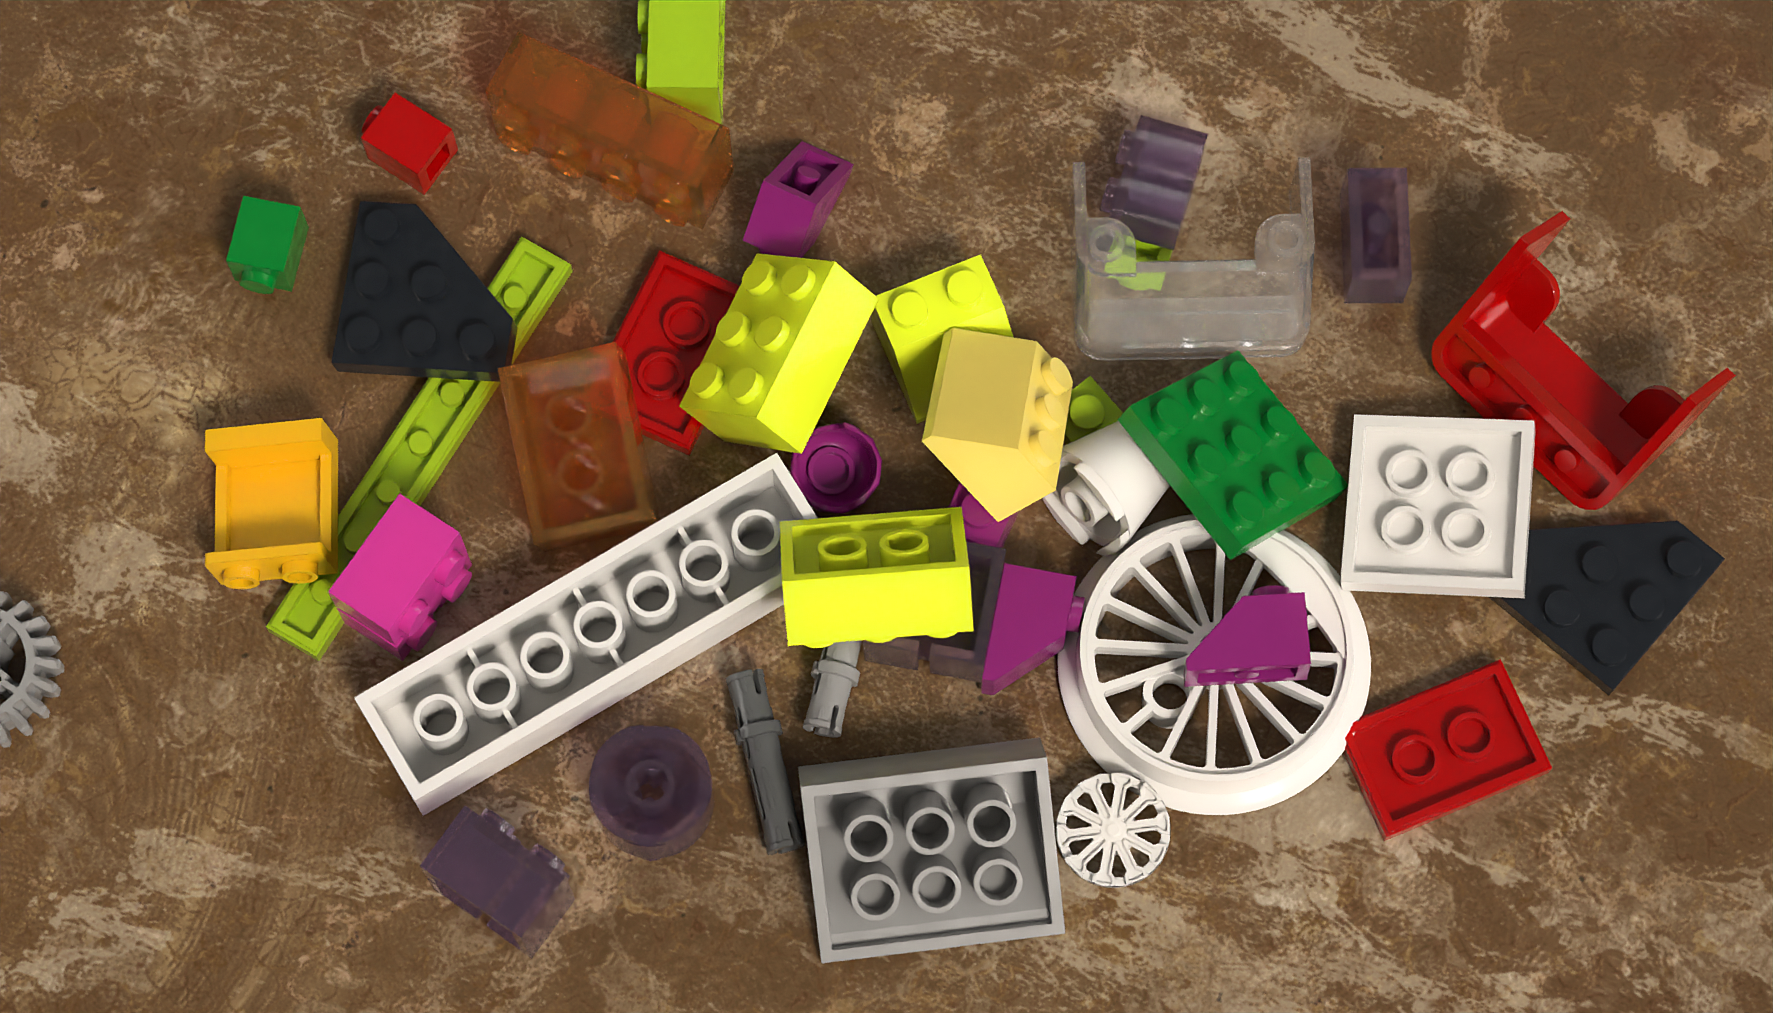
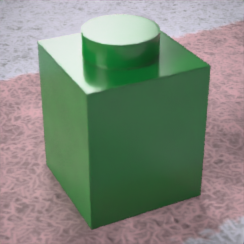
M243 196L226 258L229 269L235 281H239L240 286L261 294H272L274 288L292 292L309 228L300 206Z

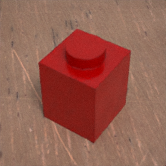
M396 92L385 106L378 105L370 112L362 127L363 135L361 140L368 159L424 195L458 151L452 128Z

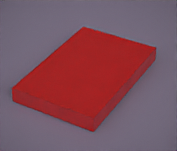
M659 250L582 401L583 408L690 456L704 425L684 411L679 405L690 385V379L694 371L700 366L716 334L718 323L726 315L740 286Z
M1501 659L1360 717L1358 721L1352 723L1345 737L1347 744L1343 751L1384 841L1545 775L1552 769Z

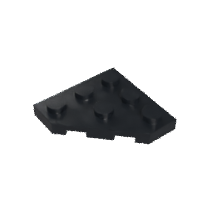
M360 201L331 362L337 372L509 382L518 329L513 318L417 204Z
M1679 521L1529 530L1525 597L1489 598L1609 696L1717 570L1725 558Z

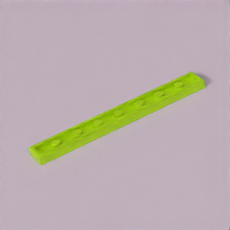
M522 236L487 288L513 318L518 327L512 364L573 272L570 263ZM428 378L338 516V573L318 575V579L311 583H294L266 625L267 630L271 634L317 661L321 660L344 624L337 610L338 608L333 603L328 591L399 493L418 506H421L501 382Z

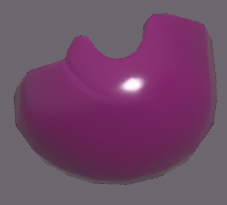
M846 422L814 428L802 454L792 452L790 474L811 507L823 513H846L865 504L879 486L882 459L873 438L862 430Z

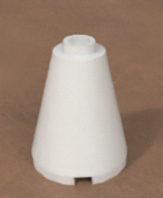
M1117 421L1063 446L1056 491L1043 497V501L1056 521L1074 540L1083 545L1091 539L1097 544L1104 546L1096 553L1108 556L1116 554L1127 545L1170 485L1120 422Z

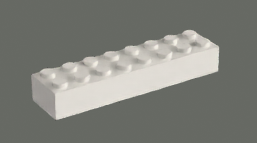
M775 453L354 697L421 814L424 816L784 605L779 521L816 519L818 517L779 455Z

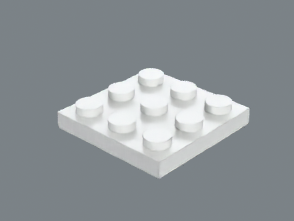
M1354 414L1340 579L1342 590L1524 598L1536 431L1535 421Z

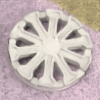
M1103 773L1080 782L1064 799L1056 822L1058 847L1067 865L1082 879L1101 887H1127L1147 878L1158 868L1164 859L1170 842V818L1161 797L1146 782L1125 773ZM1113 783L1115 786L1112 806H1108L1100 790L1102 784ZM1131 786L1140 790V796L1127 809H1124L1126 790ZM1083 793L1090 794L1098 812L1094 813L1079 805L1077 799ZM1148 805L1155 806L1158 813L1156 818L1135 820V817ZM1074 815L1090 825L1089 827L1069 829L1066 827L1067 817ZM1158 831L1161 834V839L1158 844L1153 845L1137 835L1141 832ZM1091 839V843L1078 855L1072 854L1069 848L1072 841ZM1132 847L1149 856L1150 861L1144 867L1137 866L1130 852ZM1099 851L1102 852L1100 871L1097 873L1088 871L1086 864ZM1115 855L1120 856L1126 869L1124 877H1114L1112 875Z

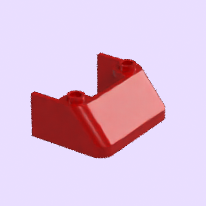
M1561 211L1518 239L1438 335L1433 343L1431 355L1433 365L1439 375L1484 419L1534 420L1536 431L1533 466L1572 504L1585 510H1597L1616 498L1672 445L1736 375L1729 368H1725L1685 400L1669 387L1653 385L1643 389L1627 403L1545 324V321L1559 304L1560 289L1554 275L1537 258L1571 219Z

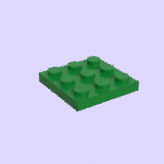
M1239 350L1130 405L1117 419L1230 560L1333 502L1348 488L1347 482L1334 468L1332 462L1320 451L1298 424L1293 414L1284 407L1259 376L1257 370L1248 363Z

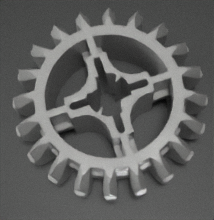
M0 591V698L6 700L0 705V745L3 748H10L12 744L10 730L17 727L25 736L32 735V725L26 720L32 713H35L40 718H49L50 710L41 702L43 696L50 698L60 696L61 688L47 678L62 674L64 672V664L60 659L51 657L61 649V644L55 636H45L51 627L44 616L32 618L34 608L30 603L22 600L13 606L11 596L7 592ZM19 638L22 640L26 655L25 672L20 685L8 675L9 663L15 655L11 649Z

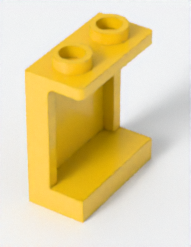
M322 418L205 430V453L216 465L215 552L205 553V567L218 582L232 589H251L257 587L260 581L283 579L289 583L305 584L316 581L318 575L338 573V439Z

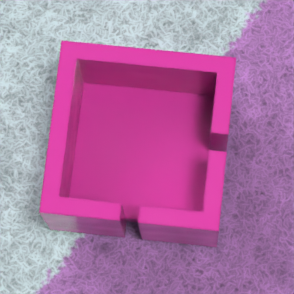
M399 493L328 593L338 608L337 610L345 624L401 661H404L411 649L420 651L433 635L437 626V621L434 620L433 614L437 608H442L447 600L451 603L455 602L465 591L472 577V572L469 571L472 563L460 532Z

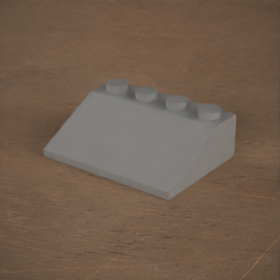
M1040 737L798 767L821 963L1065 934L1048 762Z

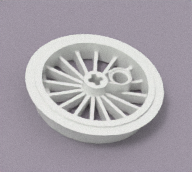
M1194 514L1163 520L1135 532L1127 545L1119 552L1100 558L1084 577L1074 594L1075 596L1085 597L1079 633L1067 631L1064 649L1058 653L1059 685L1069 720L1086 750L1107 773H1125L1146 782L1157 792L1168 808L1194 814L1231 815L1259 810L1284 801L1307 788L1336 762L1345 750L1347 744L1345 737L1352 724L1363 715L1370 686L1371 656L1368 635L1359 607L1352 593L1342 590L1341 577L1330 563L1307 543L1285 530L1274 534L1244 552L1256 561L1234 605L1242 596H1249L1263 568L1282 586L1288 587L1290 593L1305 592L1308 630L1318 627L1333 647V653L1310 652L1311 666L1333 668L1334 681L1331 695L1327 697L1293 681L1261 682L1321 711L1320 716L1304 734H1300L1253 683L1235 684L1291 743V746L1267 759L1260 757L1233 684L1184 687L1183 675L1186 658L1222 620L1225 553ZM1216 549L1213 622H1210L1184 552ZM1173 555L1198 624L1146 569L1148 566ZM1135 576L1184 630L1115 599V596ZM1109 611L1175 643L1098 639L1097 633L1105 612ZM1096 654L1178 659L1101 683L1098 680L1094 656ZM1163 684H1175L1184 690L1187 701L1179 708L1165 709L1155 702L1153 692ZM1144 685L1142 709L1126 723H1121L1111 710L1105 697ZM1208 689L1206 766L1203 768L1171 760L1172 752L1187 722L1192 718L1205 690ZM1220 689H1223L1250 765L1220 769L1215 766L1218 693ZM1148 719L1158 727L1172 729L1163 750L1159 753L1151 750L1132 735ZM1132 786L1128 788L1140 796V790Z

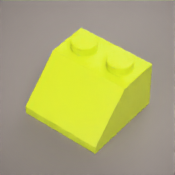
M981 254L876 295L879 300L871 314L872 324L917 424L925 421L927 418L945 332L952 328L1013 337L1004 305Z

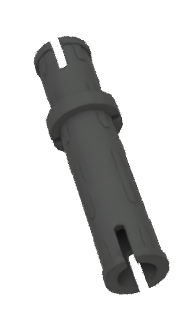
M750 669L734 673L725 678L738 729L734 731L736 745H742L747 761L754 798L764 832L767 855L783 854L804 847L805 842L802 837L800 824L798 823L790 782L782 757L778 737L783 734L780 720H774L763 669H755L753 672Z

